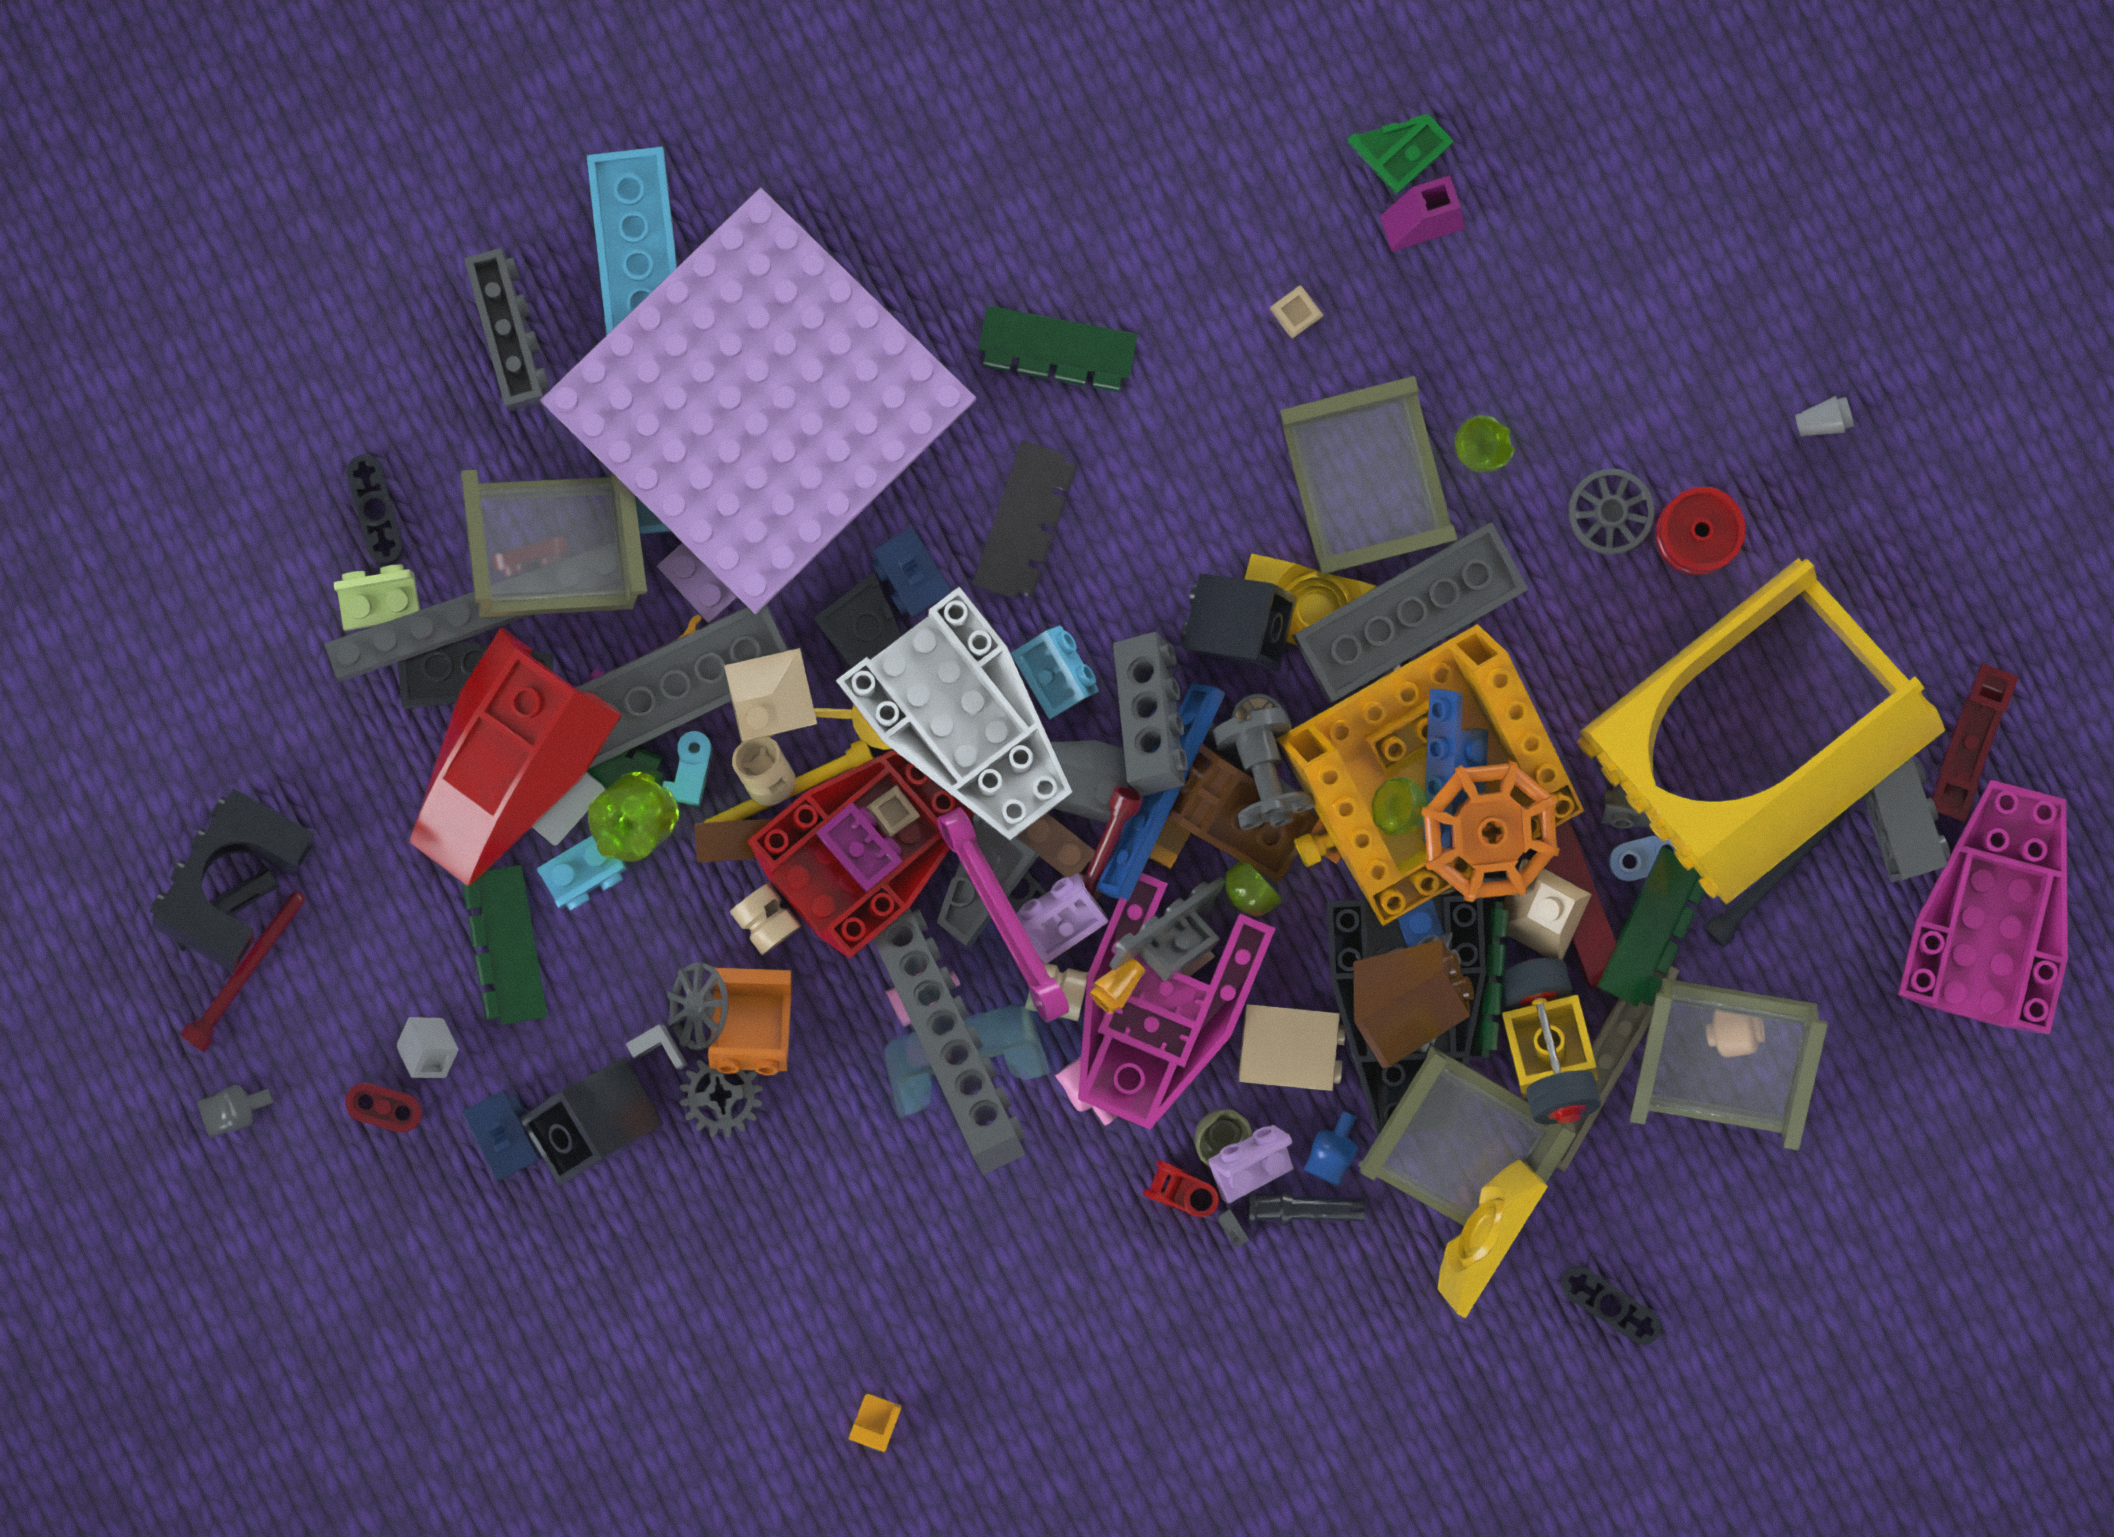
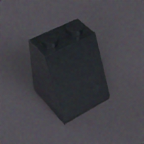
M1200 573L1198 583H1194L1190 592L1192 608L1189 620H1186L1182 626V648L1195 655L1279 672L1297 597L1273 583Z
M625 1057L562 1090L519 1119L559 1186L664 1124Z

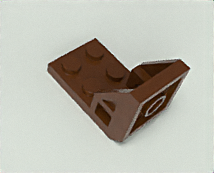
M1204 743L1200 745L1196 758L1185 779V785L1182 786L1168 815L1196 836L1280 883L1298 855L1294 839L1307 833L1310 834L1319 820L1317 815L1308 810L1292 814L1294 820L1283 826L1272 827L1269 821L1264 822L1258 827L1242 830L1238 821L1239 812L1261 801L1254 777L1244 773L1242 768Z

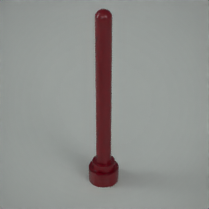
M1116 786L1109 799L1111 817L1083 879L1085 888L1092 897L1125 821L1130 820L1132 815L1138 813L1143 802V797L1128 787Z
M295 891L289 896L201 1019L196 1018L192 1024L187 1023L179 1034L182 1038L202 1052H206L214 1041L211 1038L215 1033L213 1027L305 902V896L302 892Z

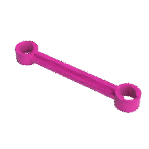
M960 807L938 817L937 823L943 839L948 847L957 853L1030 988V996L1037 1012L1046 1023L1068 1013L1069 1004L1063 990L1054 978H1050L977 844L976 833L969 817Z

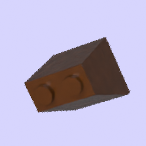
M1442 939L1353 962L1354 1022L1382 1068L1392 1066L1470 1016L1469 1000L1474 999L1471 980L1468 976L1463 977L1456 954L1449 953Z

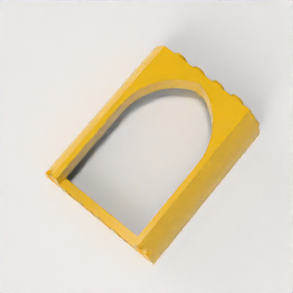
M1797 558L1580 731V739L1577 740V744L1588 758L1592 759L1596 756L1603 766L1601 768L1602 773L1614 787L1620 783L1627 794L1625 798L1630 806L1639 815L1643 811L1652 822L1649 826L1663 843L1668 839L1676 850L1674 855L1688 871L1694 868L1702 878L1698 881L1705 892L1712 899L1719 896L1727 905L1943 733L1945 729L1935 706L1930 704L1922 695V690L1925 688L1916 677L1909 681L1819 583L1814 565L1808 559L1801 561ZM1799 594L1891 694V696L1793 774L1775 786L1755 795L1721 802L1696 801L1668 793L1655 784L1653 749L1656 734L1668 707L1675 697L1699 673Z

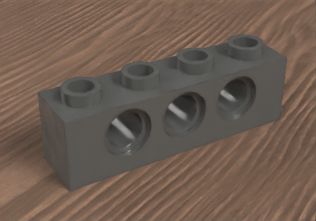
M1156 631L1114 642L1127 783L1141 796L1184 786V771L1187 770L1188 763L1180 742V736L1184 734V726L1181 716L1177 713L1176 701L1180 699V690L1176 679L1173 677L1172 666L1176 665L1175 650L1172 644L1167 643ZM1153 674V676L1151 677V679H1150L1149 681L1145 682L1146 678H1147L1149 675ZM1157 708L1156 712L1148 717L1150 712ZM1161 743L1159 748L1156 751L1152 752L1153 748L1157 744Z

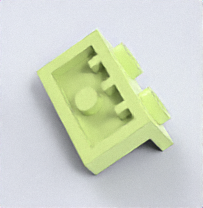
M398 564L381 567V574L366 576L365 571L342 574L343 581L333 583L334 589L338 593L343 629L349 631L372 627L420 611L414 572L410 569L404 570L403 565Z

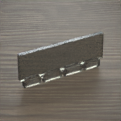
M1022 440L972 585L1013 599H1017L1019 593L1030 597L1034 596L1042 571L1029 567V562L1031 560L1045 564L1054 538L1053 534L1041 530L1042 524L1057 528L1067 500L1064 497L1053 494L1054 489L1069 492L1078 466L1064 461L1066 454Z

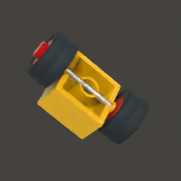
M1540 958L1527 960L1504 970L1503 976L1498 977V983L1503 984V1004L1508 1012L1502 1013L1503 1022L1522 1098L1528 1099L1533 1120L1538 1124H1566L1595 1112L1601 1106L1596 1083L1598 1080L1597 1067L1578 995L1570 996L1572 986L1566 964L1558 958Z

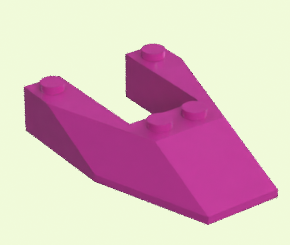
M1141 873L1129 901L1119 899L1087 975L1078 1100L1151 1129L1231 1037L1276 928L1238 914L1209 985L1179 972L1164 982L1142 957L1136 955L1134 959L1144 967L1146 973L1138 981L1122 1010L1117 1009L1113 1014H1109L1090 997L1089 993L1094 988L1093 983L1113 970L1109 964L1117 953L1114 950V946L1128 933H1131L1133 936L1140 933L1139 930L1143 924L1155 915L1168 884Z

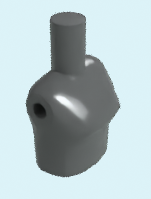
M239 1085L230 1086L212 1096L197 1100L201 1117L210 1138L250 1127L253 1123L252 1110L274 1103L269 1088L247 1096L244 1089Z

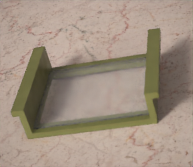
M1415 376L1280 410L1283 431L1319 571L1321 570L1322 575L1457 541L1454 525H1451L1420 407L1418 399L1419 390Z
M477 470L461 471L475 603H479V618L633 609L638 594H646L647 588L635 495L613 473L611 477L479 484Z
M1663 978L1661 993H1656L1630 1114V1122L1645 1125L1648 1111L1780 1132L1782 1134L1783 1148L1799 1150L1828 1025L1827 1021L1819 1020L1817 1004Z
M1430 1045L1426 1060L1366 1157L1358 1165L1361 1168L1360 1173L1368 1178L1375 1180L1378 1177L1465 1226L1469 1217L1479 1207L1481 1188L1516 1160L1520 1159L1526 1162L1547 1183L1575 1138L1576 1133L1569 1130L1564 1124L1536 1123L1532 1118L1530 1104L1526 1099Z

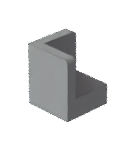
M409 1017L397 1042V1049L411 1078H446L459 1050L445 1020L442 1018Z

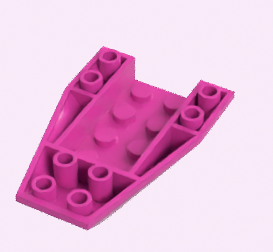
M1990 780L1947 860L1948 866L1943 868L1915 921L1898 995L1928 1008L1989 1024L2050 1034L2068 960L2066 799Z

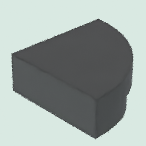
M1229 1208L1218 1215L1217 1220L1235 1247L1240 1248L1250 1241Z

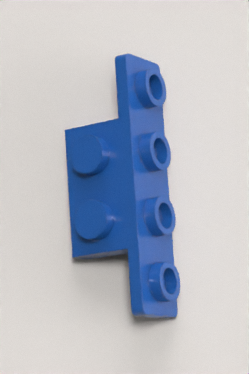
M1444 689L1430 690L1424 807L1428 806L1453 776L1455 768L1460 765L1464 768L1487 765L1489 730L1481 728L1461 729L1462 692ZM1486 781L1474 783L1478 793L1486 792ZM1463 789L1446 807L1445 812L1454 815L1458 805L1468 798ZM1423 819V843L1426 844L1425 826ZM1440 822L1442 847H1452L1451 825Z

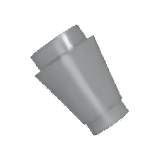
M1834 396L1802 411V413L1795 414L1800 437L1846 433L1845 429L1854 427L1846 397L1837 399Z

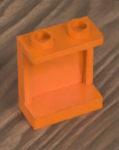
M715 968L724 980L727 989L728 1014L721 1035L708 1050L710 1069H716L725 1074L737 1073L739 1070H755L762 1075H774L779 1071H787L792 1000L791 970ZM716 983L713 987V996L715 1000L722 999L718 983ZM715 1007L712 1017L717 1024L720 1022L722 1007Z

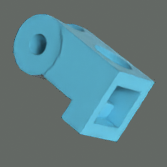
M690 731L685 733L678 742L677 751L680 761L675 783L664 781L661 797L701 807L713 748L711 742L703 733Z

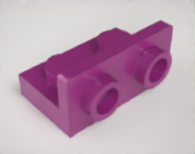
M851 803L817 831L816 835L867 893L902 864L903 861L899 856L903 852L889 835L883 839L875 830L874 826L877 824V821L864 806L857 809Z

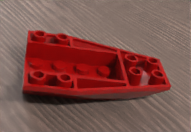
M504 628L499 629L460 691L409 843L467 886H471L582 780L622 717L620 712L595 694L580 692L530 656L533 649Z
M891 750L806 791L752 836L748 843L767 878L818 937L850 959L909 909L949 852L950 848L943 839L938 827V817L959 807L963 809L970 820L975 813L904 757ZM897 785L920 816L892 837L903 852L899 856L903 861L902 864L866 893L820 840L816 832L849 804L853 803L857 809L861 806L866 808ZM875 825V826H874L875 830H876V831L881 835V837L884 839L885 836H884L883 833L880 831V829L877 827V825Z

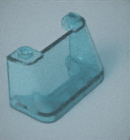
M1010 1004L972 1015L963 1020L966 1028L974 1025L982 1041L983 1047L977 1049L980 1058L986 1055L992 1058L1004 1054L1010 1072L1021 1079H1033L1050 1074L1034 1017L1030 1010L1025 1009V1006ZM952 1030L947 1031V1032H945V1033L942 1034V1035L948 1034V1033L951 1032ZM916 1032L893 1039L887 1045L884 1053L893 1098L899 1117L920 1112L927 1107L932 1098L933 1084L930 1075L935 1073ZM965 1060L958 1062L956 1065L962 1064Z

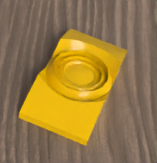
M1251 554L1244 578L1246 580L1273 583L1297 597L1286 642L1295 646L1297 644L1292 637L1293 634L1377 587L1354 579L1331 574L1322 575L1320 571L1302 565Z
M1520 1159L1504 1168L1481 1188L1479 1207L1469 1217L1461 1234L1446 1245L1439 1272L1438 1291L1455 1312L1463 1318H1466L1548 1187L1533 1169Z

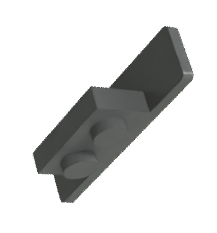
M1221 877L1211 884H1208L1206 881L1202 882L1190 893L1189 899L1183 901L1181 898L1177 899L1167 908L1163 917L1159 919L1155 915L1146 921L1140 928V933L1135 936L1131 933L1125 935L1114 946V950L1117 953L1109 966L1115 971L1139 954L1166 982L1213 949L1220 938L1197 913L1216 899L1226 882Z

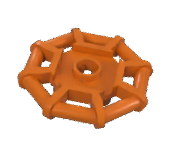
M1508 760L1505 764L1468 768L1460 765L1454 769L1455 773L1428 806L1422 807L1421 815L1424 816L1427 859L1424 863L1428 870L1433 869L1458 890L1466 901L1473 902L1477 898L1514 894L1521 897L1527 893L1526 889L1553 856H1558L1560 848L1557 847L1554 809L1557 799L1554 793H1548L1518 768L1517 762ZM1500 780L1499 791L1478 793L1474 785L1475 782ZM1514 785L1533 801L1525 807L1517 803L1510 796ZM1463 789L1468 798L1458 805L1454 815L1445 812L1446 807ZM1539 814L1541 840L1532 839L1531 817ZM1493 821L1494 826L1501 827V833L1494 836V841L1488 842V838L1482 835V829L1487 827L1488 822ZM1440 822L1451 825L1452 847L1442 850ZM1529 848L1537 851L1519 873L1514 867L1518 863L1517 859L1523 852L1526 853ZM1460 856L1473 867L1469 878L1465 877L1449 862ZM1505 870L1508 878L1507 880L1483 882L1484 873Z

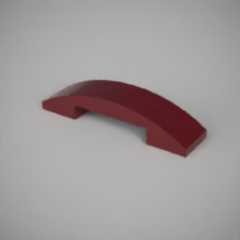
M1981 663L1958 716L1931 795L1937 812L1966 822L1979 786L1977 782L2002 714L2006 713L2019 676Z

